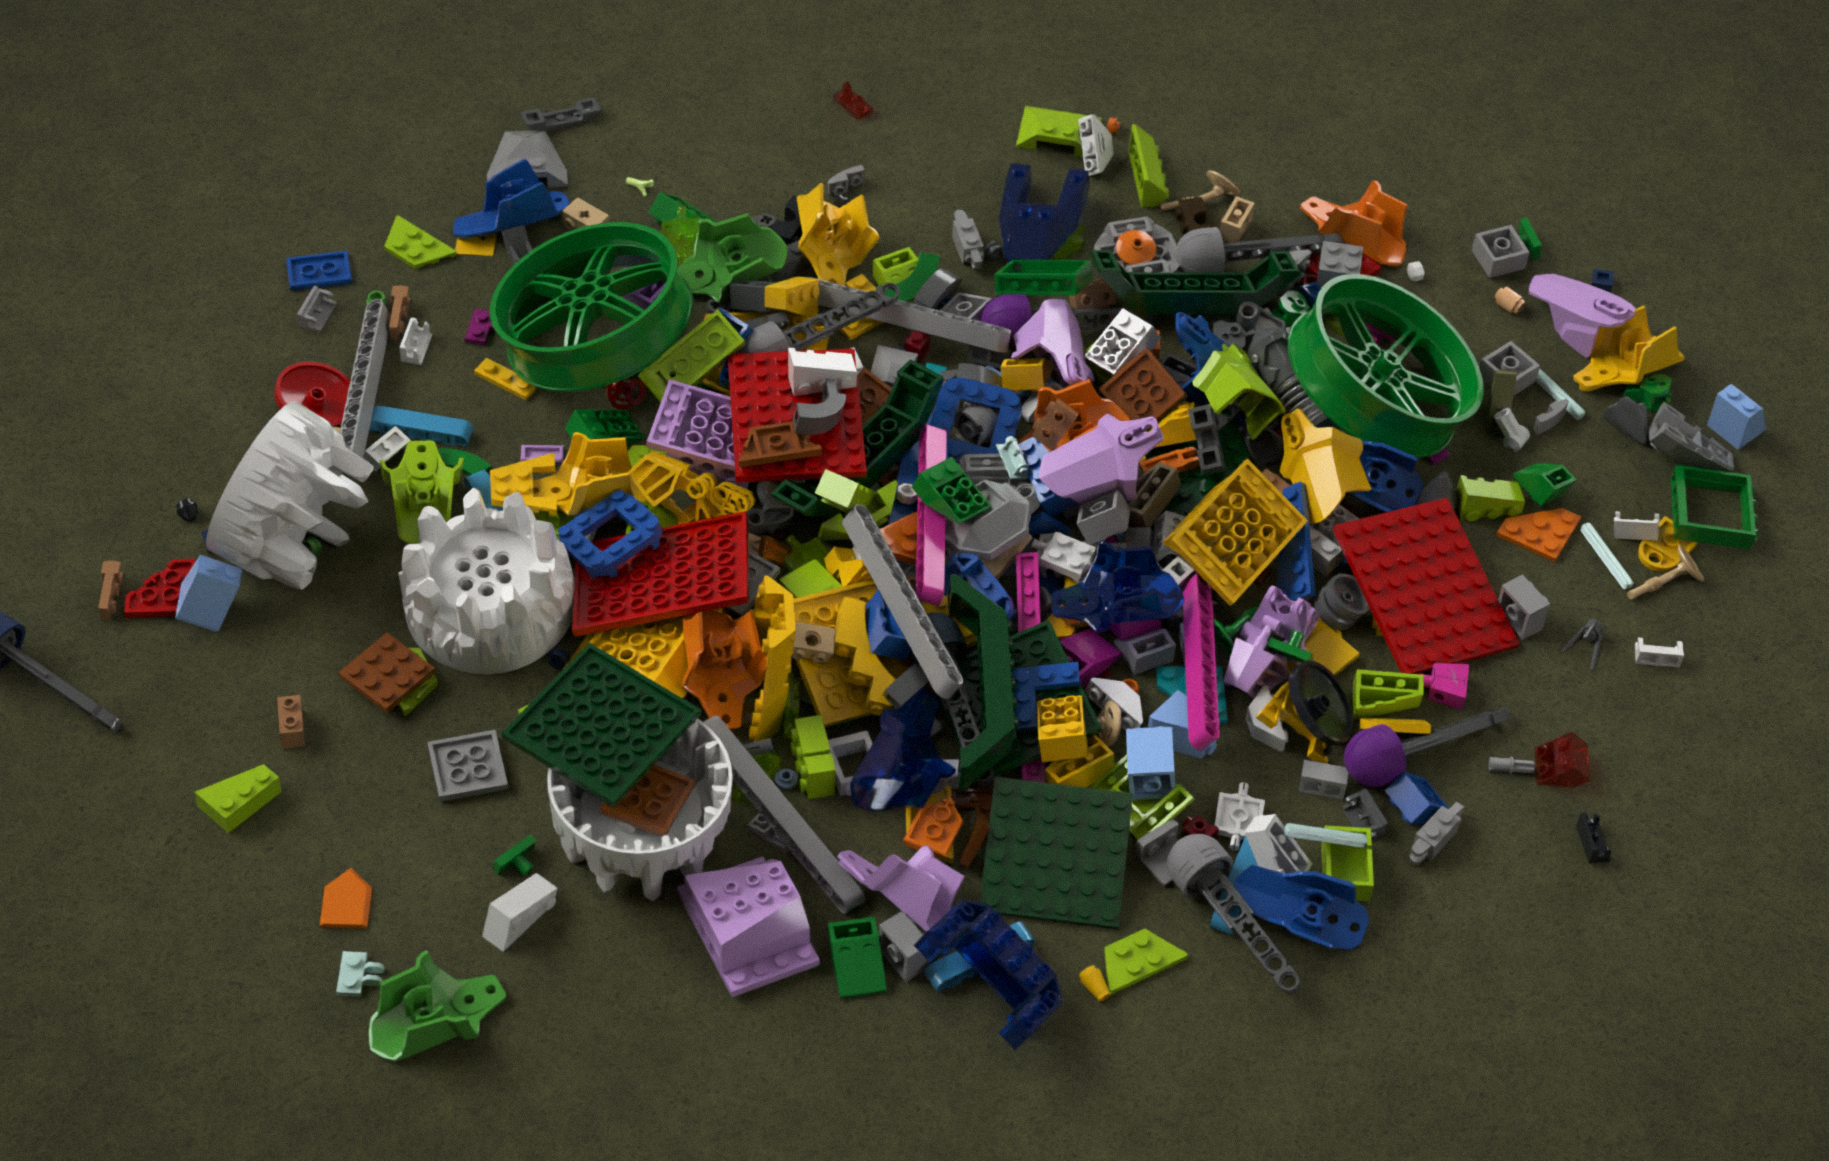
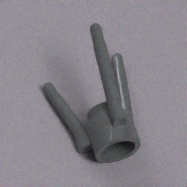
M1596 619L1588 620L1586 625L1580 628L1579 632L1560 652L1564 653L1581 636L1586 641H1596L1590 665V671H1594L1600 642L1603 639L1601 635L1603 631L1602 623Z

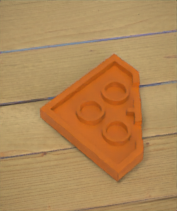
M1558 508L1509 517L1504 520L1496 536L1555 563L1580 522L1581 516L1566 509Z
M914 512L879 530L896 560L916 566L917 512Z

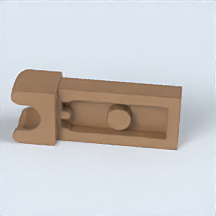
M393 286L392 313L389 324L390 340H399L400 333H404L405 324L402 319L407 318V310L410 303V298H408L409 287Z
M104 561L102 565L103 586L98 607L101 621H110L111 614L116 612L114 597L119 596V586H121L123 573L120 572L121 562Z

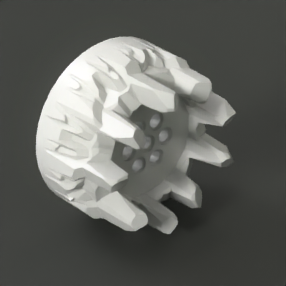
M290 402L278 411L262 429L237 466L213 514L206 537V547L210 552L261 579L273 578L287 586L303 590L312 582L317 564L316 556L302 544L306 532L337 547L347 544L350 540L348 534L322 516V505L328 503V501H333L357 509L366 504L368 499L362 488L341 474V472L360 482H364L373 471L374 466L346 448L343 435L334 430L327 420L298 402Z
M472 488L463 498L464 514L450 519L447 523L437 509L432 506L424 507L418 518L419 544L405 546L402 556V571L398 573L408 629L420 648L431 658L445 666L474 674H499L517 670L533 663L554 648L565 635L572 622L575 584L568 553L564 543L557 540L553 524L536 520L532 510L524 504L523 497L519 492L507 496L503 503V511H498L497 509H487L480 491Z
M697 719L655 763L659 767L695 780L693 791L668 834L663 837L602 815L600 808L604 801L551 768L548 769V793L553 826L556 833L560 835L562 847L569 861L573 863L583 861L585 858L587 859L590 871L596 874L597 884L603 892L611 890L618 881L619 874L625 873L631 877L641 878L644 896L654 901L661 894L664 872L680 867L683 875L702 873L703 860L711 852L714 838L724 829L728 814L730 813L732 767L723 743L712 729L701 720Z

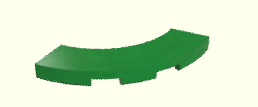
M921 252L918 254L917 264L911 275L896 284L900 290L898 300L908 302L914 299L925 282L937 271L940 255ZM891 289L884 292L888 297L896 295Z
M437 448L441 459L447 467H455L458 464L459 458H464L463 473L468 476L481 470H486L487 473L492 470V466L488 462L472 453L458 449ZM420 465V470H424V465Z

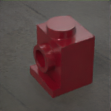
M915 330L905 339L904 347L905 351L918 354L917 363L919 364L929 352L930 335Z
M1199 814L1194 818L1189 816L1182 824L1181 837L1191 834H1204L1217 840L1219 828L1217 826L1213 827Z

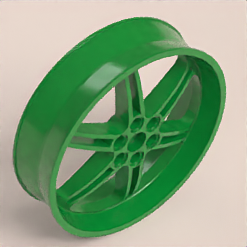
M609 222L581 227L556 236L522 257L501 279L490 303L491 323L498 336L506 342L508 359L514 372L526 383L537 388L556 392H576L616 383L640 372L658 360L681 337L689 323L693 310L692 292L686 280L677 271V256L671 242L662 233L645 225L629 222ZM633 266L610 273L611 268ZM662 280L667 281L661 293L646 310L622 298L626 294ZM549 297L553 299L529 314L544 298ZM600 317H606L625 324L607 335L586 342L593 321ZM568 321L564 347H537L524 344L539 334Z
M1347 274L1335 277L1324 284L1316 297L1313 308L1297 318L1289 331L1287 340L1288 355L1301 386L1316 406L1330 420L1351 436L1362 441L1382 442L1417 458L1429 457L1442 451L1452 439L1456 426L1473 416L1481 405L1484 393L1481 371L1464 339L1428 303L1389 281L1362 274ZM1322 314H1336L1338 316L1348 345L1327 335L1323 325ZM1364 322L1394 338L1396 342L1388 350H1382L1374 341ZM1401 344L1406 349L1398 356L1394 351ZM1409 351L1421 362L1434 380L1403 368L1401 361ZM1413 399L1446 405L1448 418L1424 416Z

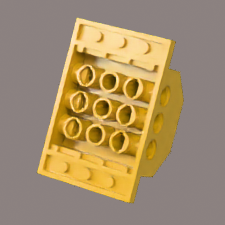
M1247 458L1229 477L1212 488L1162 543L1181 555L1229 605H1232L1308 520Z

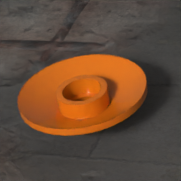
M1130 230L1118 238L1116 252L1119 258L1128 265L1151 262L1156 254V244L1147 233L1139 230Z

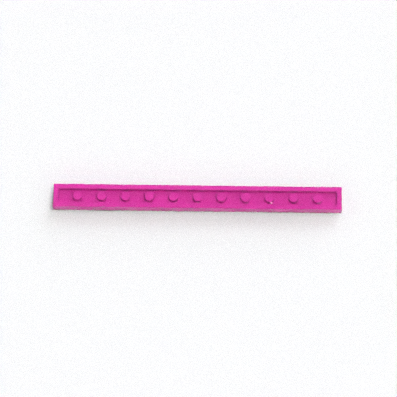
M1038 552L1016 554L1018 633L1041 623ZM1042 758L1022 765V780L1046 783L1045 762H1042Z

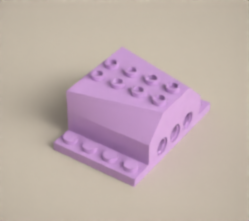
M669 379L647 439L646 447L666 452L667 456L692 464L690 470L699 476L705 472L714 473L718 478V485L727 481L747 489L749 482L736 483L730 397ZM720 490L721 496L725 497V493Z
M762 856L724 870L684 875L685 884L678 886L677 892L731 997L820 965V959L810 943V927L800 895L781 861L774 859L765 861Z

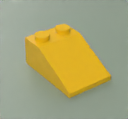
M1179 402L1157 421L1164 438L1155 447L1196 440L1188 409L1195 408V402ZM1149 428L1146 432L1152 431L1153 428Z

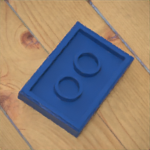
M348 251L286 258L290 291L310 289L313 286L319 288L352 284Z

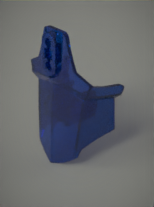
M1100 541L1096 557L1084 581L1052 593V614L1058 618L1086 622L1096 633L1108 631L1114 623L1174 617L1183 605L1184 596L1170 573L1161 570L1156 560L1153 546L1116 549L1111 543Z
M921 688L898 709L883 710L879 719L882 729L850 782V792L855 807L868 811H886L892 806L923 809L940 779L949 778L956 772L952 765L938 756L930 738L933 722L940 704L938 699L926 689Z

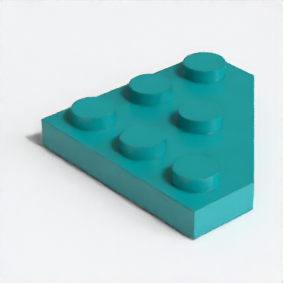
M1156 666L1157 689L1170 697L1177 690L1187 696L1186 666ZM1216 667L1218 717L1220 724H1227L1222 667Z

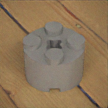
M971 404L956 413L953 423V429L957 428L959 433L956 435L957 439L978 446L988 444L992 440L999 414L990 407Z

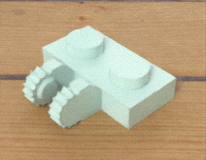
M343 951L336 991L337 996L361 997L363 985L380 986V982H382L380 976L364 975L365 973L382 974L384 965L377 962L366 963V952Z

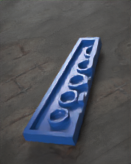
M1300 481L1284 488L1283 496L1308 521L1279 552L1276 587L1281 589L1282 593L1292 601H1297L1298 598L1308 600L1316 596L1306 485Z

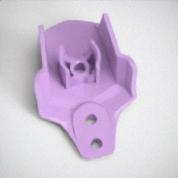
M1062 299L1045 300L1032 318L1013 335L1017 351L1012 354L1011 358L1016 360L1031 350L1034 351L1036 358H1041L1049 352L1051 353L1050 361L1054 363L1053 370H1055L1059 382L1064 388L1088 379L1091 382L1094 381L1093 371L1086 365L1079 323L1067 301Z
M1107 413L1099 419L1096 429L1044 455L1040 465L1039 478L1056 495L1062 498H1072L1079 504L1118 488L1125 501L1136 500L1139 461L1151 449L1163 441V434L1155 417L1120 421ZM1149 428H1153L1152 431L1146 432ZM1133 437L1131 441H1127L1128 438Z
M923 846L908 862L901 860L897 855H890L879 868L853 851L847 850L839 853L837 857L840 859L839 865L871 890L881 891L927 933L941 943H947L951 932V922L948 914L965 876L934 858V853L929 846Z

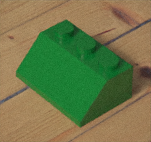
M663 192L658 193L648 212L654 216V221L661 225L667 224L670 226L669 230L677 235L681 233L685 236L684 240L693 245L698 234L699 219H710L718 223V221L682 198Z

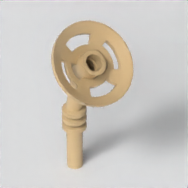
M1208 170L1206 175L1214 185L1213 191L1199 197H1202L1205 203L1223 195V193L1239 196L1241 192L1229 179L1215 171ZM1178 201L1160 204L1161 212L1178 208Z
M1679 545L1678 554L1681 563L1677 564V568L1660 577L1655 576L1645 581V584L1628 591L1627 596L1629 599H1633L1648 591L1653 592L1660 589L1663 584L1682 574L1686 575L1689 573L1700 582L1704 581V577L1689 553L1682 545Z
M1108 701L1097 717L1102 728V732L1098 734L1100 740L1106 746H1112L1120 733L1121 712L1116 702ZM1110 710H1112L1113 718L1109 713Z

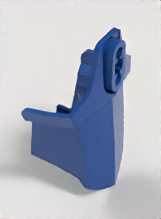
M1178 312L1176 313L1178 341L1182 343L1185 350L1197 363V371L1191 373L1192 378L1181 388L1199 406L1210 405L1205 393L1193 385V380L1205 366L1214 350L1223 351L1221 346L1225 342L1209 330L1208 322L1201 315L1194 319L1189 315Z

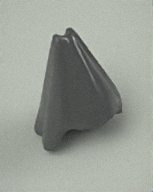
M1623 397L1604 411L1603 417L1633 440L1642 444H1648L1649 425L1645 403L1637 404L1629 397Z
M1240 426L1238 428L1252 464L1258 470L1264 469L1266 464L1272 466L1280 459V450L1284 446L1283 438L1266 426L1253 441L1250 438L1247 426Z
M1443 471L1431 480L1420 492L1415 505L1448 498L1454 510L1457 506L1458 498L1448 474Z

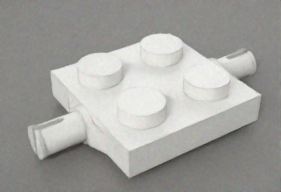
M1055 532L1053 538L1047 544L1036 539L1032 543V548L1043 551L1039 565L1078 581L1088 570L1099 575L1103 570V566L1092 562L1096 547L1059 532Z
M1244 782L1239 784L1238 793L1228 794L1220 792L1214 825L1219 828L1218 835L1231 838V850H1233L1234 843H1236L1235 851L1239 850L1240 840H1244L1246 837L1245 831L1256 816H1263L1265 800L1247 795L1249 785L1245 783L1243 790Z

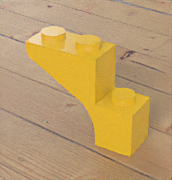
M833 547L824 558L826 570L842 584V587L872 580L862 559L856 560L853 549Z

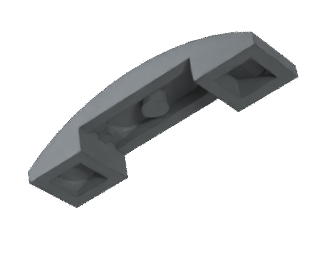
M593 97L576 101L575 107L543 114L539 109L520 112V116L529 129L554 131L586 122L599 115L601 109Z

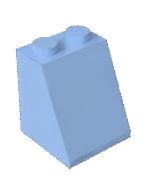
M1730 384L1717 393L1707 426L1739 450L1766 430L1763 408L1734 385Z
M200 555L181 583L175 619L211 631H219L240 587L242 568Z
M1179 690L1149 716L1148 728L1159 726L1172 727L1173 748L1175 752L1202 759L1206 754L1211 755L1217 747L1216 740L1203 751H1198L1191 745L1188 736L1187 696Z
M1159 726L1155 728L1137 727L1126 729L1129 791L1133 793L1132 800L1163 799L1176 787L1172 727Z

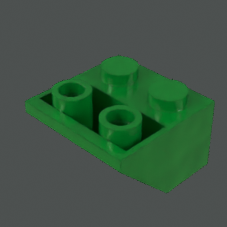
M1535 463L1513 474L1519 485L1540 506L1564 495L1577 480L1563 464Z

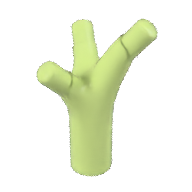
M631 177L626 179V184L638 188L644 197L647 196L645 187H652L654 182L653 180L641 181Z

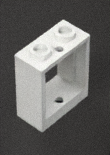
M868 731L828 740L830 752L824 754H832L836 769L835 784L840 796L846 794L852 796L859 791L866 789L876 790L881 785H884V771ZM866 751L874 771L844 778L837 757Z

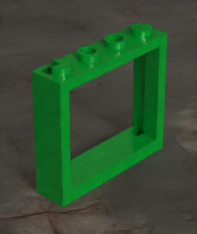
M1011 260L995 274V295L1076 296L1092 281L1091 260ZM1015 264H1021V269L1015 270Z
M1675 464L1670 478L1674 539L1750 550L1753 542L1757 541L1758 529H1755L1757 523V514H1754L1756 500L1753 499L1754 486L1751 484V475ZM1685 486L1738 492L1740 495L1742 530L1688 523Z

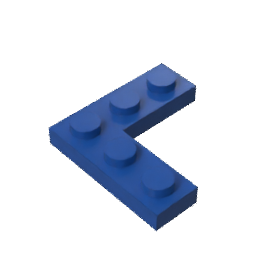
M1078 662L1014 669L1012 678H1015V691L1013 693L1014 697L1017 698L1015 717H1018V730H1016V733L1038 731L1036 690L1080 686Z

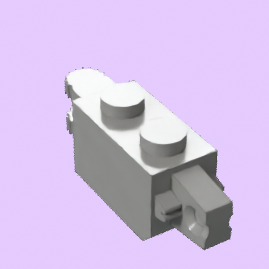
M961 209L954 212L955 219L952 229L953 241L962 264L970 263L973 270H979L982 268L984 245L973 218L968 219L965 211Z
M1458 802L1449 810L1441 806L1417 832L1411 848L1412 853L1409 855V860L1412 864L1420 865L1426 858L1431 861L1451 840L1458 830L1464 806Z

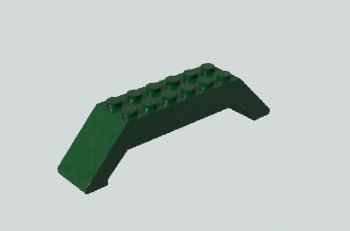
M1092 250L1091 252L1100 275L1130 310L1138 315H1166L1178 312L1201 316L1206 314L1220 316L1226 314L1237 315L1242 303L1252 302L1262 307L1296 279L1300 273L1289 252L1269 251V256L1247 273L1127 272L1116 260L1112 250Z
M911 359L897 371V378L886 403L862 425L867 477L847 479L870 489L919 441L921 429L929 420L944 381L943 376ZM809 479L804 483H791L784 480L771 493L773 498L805 516L832 518L839 513L841 515L845 513L822 502V496L815 494L821 479Z
M950 574L947 598L948 616L959 621L976 636L982 733L966 748H960L957 769L958 791H965L1011 752L1012 742H1016V730H1018V717H1015L1017 698L1014 697L1013 693L1015 691V678H1012L1014 659H1011L1013 641L1009 635L1011 634V620H1007V612L958 575Z

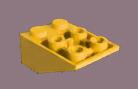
M1046 358L1004 359L1001 365L1002 386L1013 392L1021 390L1038 392L1039 388L1046 386L1054 368V363Z
M1082 695L1057 699L1047 698L1037 701L1038 740L1042 762L1088 757Z

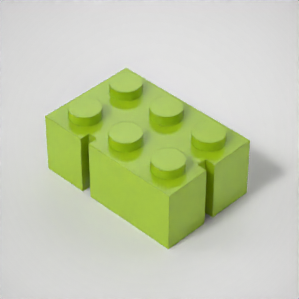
M822 716L794 719V729H791L793 742L790 743L792 756L796 755L797 757L795 761L796 772L801 774L802 777L800 779L801 792H806L807 799L835 795L836 769L832 754H824L830 752V746Z
M1325 826L1324 828L1366 835L1368 841L1363 848L1321 842L1322 874L1355 884V900L1370 901L1374 887L1371 828Z

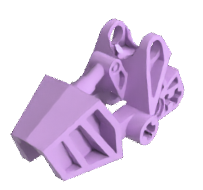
M1272 585L1265 594L1260 607L1251 621L1244 624L1240 633V639L1236 638L1224 678L1225 685L1231 689L1235 686L1254 699L1263 686H1268L1269 691H1271L1288 678L1287 662L1289 661L1295 665L1301 663L1276 653L1272 655L1264 651L1268 643L1267 640L1270 634L1273 633L1281 638H1285L1284 643H1288L1292 631L1296 630L1305 635L1300 649L1307 651V648L1304 647L1305 640L1315 628L1320 616L1319 612L1304 599L1290 600L1282 593L1281 589Z

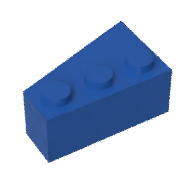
M878 589L865 605V618L871 654L905 660L912 652V649Z

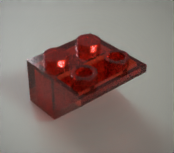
M1574 732L1567 733L1535 747L1537 785L1574 788L1590 781L1588 744Z

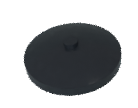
M1304 661L1295 666L1289 677V690L1293 705L1304 725L1317 739L1327 745L1338 746L1348 741L1354 733L1355 718H1353V708L1342 684L1329 669L1318 662Z

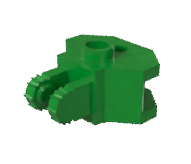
M1287 291L1279 299V304L1271 313L1273 316L1283 320L1286 327H1291L1297 318L1308 312L1310 306L1307 305L1305 296L1298 291Z
M1654 374L1643 378L1637 384H1627L1623 396L1629 397L1634 402L1645 403L1646 408L1651 412H1658L1663 402L1668 405L1671 403L1672 393H1670L1672 379L1665 374Z

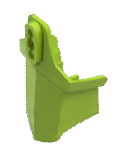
M1224 343L1221 346L1223 351L1214 350L1205 366L1194 378L1193 385L1205 393L1214 413L1217 415L1229 404L1232 405L1238 396L1246 393V396L1240 401L1238 406L1247 416L1244 421L1250 438L1254 441L1278 414H1283L1286 410L1251 364L1253 362L1245 351L1235 343L1230 347Z
M434 441L408 442L398 468L390 469L386 467L384 460H380L381 474L384 482L392 487L398 538L408 545L419 544L418 518L424 507L432 506L437 509L446 523L451 519L453 485L460 482L463 473L464 458H459L458 464L455 467H447L441 459ZM420 465H424V470H420Z

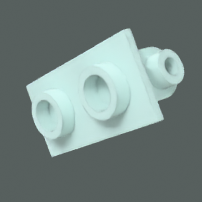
M1009 436L1005 439V444L996 445L1010 479H1029L1027 474L1029 466L1026 464L1023 455L1019 454L1018 441L1013 436Z

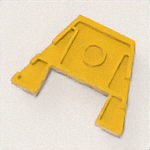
M551 453L490 470L491 506L503 507L507 496L519 492L523 497L524 504L532 512L539 513L541 510L549 512V515L557 516V497H534L533 474L555 472V454Z
M1286 682L1256 715V718L1270 729L1277 725L1278 719L1288 723L1298 734L1310 740L1307 757L1312 761L1328 764V757H1324V749L1327 748L1326 744L1317 739L1300 719L1291 699L1289 682Z

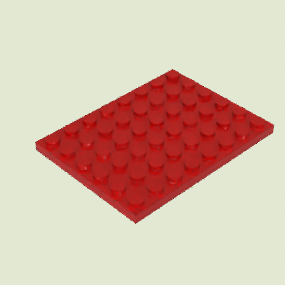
M855 349L814 350V353L825 354L826 352L851 354L856 368ZM788 351L734 353L728 356L736 483L821 479L825 469L845 478L867 477L858 378L857 387L839 389L840 394H846V400L838 424L827 432L808 434L811 442L821 446L822 455L739 467V457L743 453V446L748 439L751 427L793 421L797 403L819 404L823 400L822 392L793 396L788 378Z
M1448 498L1337 524L1333 527L1332 530L1400 673L1422 674L1432 671L1433 664L1435 663L1460 664L1508 651L1520 645Z
M746 511L663 527L664 533H662L659 540L660 546L655 550L648 546L616 568L618 575L613 578L605 575L592 579L589 577L586 569L575 560L572 618L574 637L749 603L748 516ZM626 535L591 541V543L602 552Z

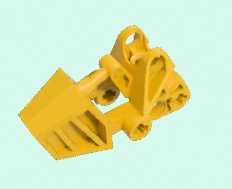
M656 451L646 454L628 471L629 477L653 507L661 504L667 510H670L678 517L679 524L691 522L694 518L695 521L744 511L747 512L756 502L754 494L750 490L727 481L718 485V478L714 473L705 472L699 476L690 470L692 464ZM679 489L687 492L693 499H697L685 511L679 508L670 497ZM720 490L725 493V497L721 496Z

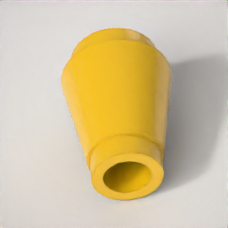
M1095 965L1087 967L1079 974L1080 983L1099 1002L1111 995L1100 969H1097Z

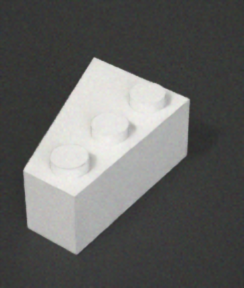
M1276 814L1256 816L1245 831V835L1258 866L1281 873L1308 872L1312 866L1311 861L1293 838L1285 836V826Z
M537 873L490 903L482 937L504 952L543 913L555 905L558 888Z

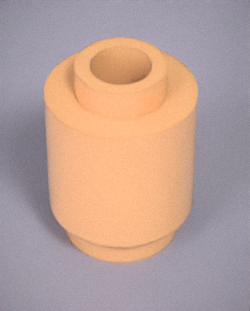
M1509 287L1500 288L1495 294V303L1510 314L1513 312L1517 315L1526 304L1523 297Z

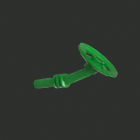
M1262 600L1254 607L1248 608L1242 614V617L1230 627L1228 625L1224 627L1217 620L1213 619L1214 638L1224 648L1228 656L1231 657L1234 647L1232 638L1235 637L1234 634L1243 628L1246 622L1251 621Z

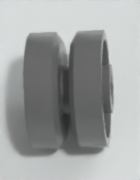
M1348 574L1334 576L1314 598V607L1319 612V617L1327 625L1337 630L1349 629L1370 608L1356 578Z

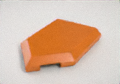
M952 797L944 798L942 801L934 804L927 803L920 806L903 839V843L907 847L919 851L923 846H929L934 853V857L939 859L947 857L964 823Z
M352 868L325 886L320 927L368 928L372 887Z

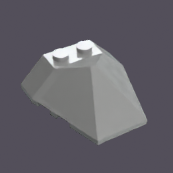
M507 131L504 133L487 173V181L495 174L522 159H527L537 178L547 177L548 187L568 186L567 170L546 131Z
M1665 402L1661 404L1649 426V441L1652 447L1658 451H1661V449L1665 451L1678 465L1733 471L1734 461L1731 452L1713 438L1708 439L1700 432L1702 429L1697 425L1692 427L1684 421L1686 417Z

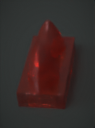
M848 81L843 83L841 91L833 95V100L857 120L873 112V107L864 100L862 95H858L853 91Z

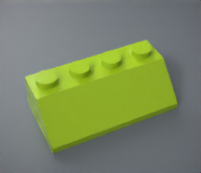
M1136 124L1132 125L1129 156L1141 208L1159 207L1160 204H1164L1165 200L1169 198L1168 187H1165V174L1161 173L1162 160L1158 159L1159 148L1158 145L1155 146L1152 136Z

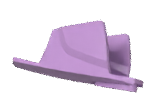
M1536 275L1529 286L1530 295L1549 304L1554 328L1559 333L1561 339L1586 358H1589L1593 352L1601 326L1607 328L1618 327L1635 315V307L1621 297L1560 275Z

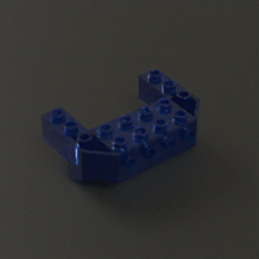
M962 898L914 944L917 950L929 962L933 961L941 952L946 956L954 948L1014 1009L1006 1017L1008 1023L999 1032L1014 1050L1021 1046L1063 1003L1057 974L990 905Z

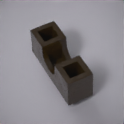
M1202 197L1179 199L1178 208H1175V218L1180 220L1181 234H1186L1195 229L1213 227L1212 225H1199L1205 224L1207 213Z

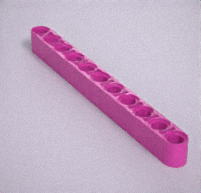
M924 424L919 436L918 476L920 472L946 460V430L929 424ZM918 496L916 596L919 601L939 606L944 595L945 516L924 504Z
M1197 573L1182 586L1188 736L1191 745L1196 750L1203 751L1219 738L1212 587Z

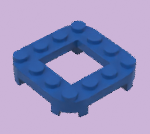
M951 378L940 389L930 425L946 430L948 458L953 457L958 464L965 454H999L996 445L1005 444V439L1009 436L1014 438L1016 436L1020 418L1022 417V406L1018 395L1009 389L966 378ZM965 401L1000 410L989 448L950 439L959 402Z
M623 490L614 491L612 495L596 503L593 507L558 529L559 540L564 543L568 556L573 557L586 569L589 577L592 579L609 575L610 578L617 576L616 568L648 546L653 550L660 546L659 540L662 533H664L658 518L634 496L624 493ZM615 516L620 520L624 519L635 529L602 552L585 537Z
M956 553L950 557L952 561L945 566L944 595H948L950 574H956L964 581L968 579L975 589L1007 612V620H1010L1015 613L1012 598L985 564L975 554L959 555ZM977 645L968 648L966 654H969L976 650Z

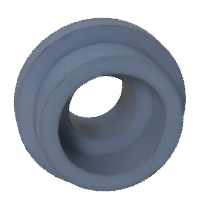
M781 769L775 774V783L782 789H790L797 784V774L791 769Z

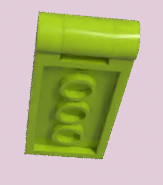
M717 309L662 354L658 360L643 369L638 377L661 403L669 379L695 387L726 362L728 356L738 352L746 343Z

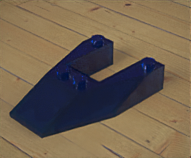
M1022 164L1010 165L999 215L1005 261L1049 260L1078 227L1090 190L1089 170L1069 169L1058 204L1053 206L1025 203L1032 185L1031 166Z

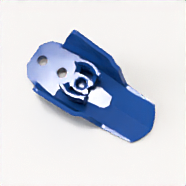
M522 159L486 181L483 211L456 218L453 226L454 236L470 238L539 222L561 214L570 204V201L562 192H548L545 185L539 182L528 160Z
M1362 441L1363 451L1359 459L1371 490L1369 492L1354 491L1352 493L1360 500L1385 512L1415 506L1423 489L1421 476L1413 470L1418 458L1382 442ZM1391 480L1394 487L1388 488L1387 481ZM1407 489L1411 491L1410 497L1405 495Z
M1256 865L1246 868L1234 882V888L1254 912V915L1290 931L1297 937L1335 951L1337 948L1352 949L1362 942L1369 918L1366 908L1355 900L1356 887L1351 882L1316 871L1281 873ZM1334 916L1337 923L1330 924L1328 917ZM1351 924L1357 925V932L1354 933L1350 930Z

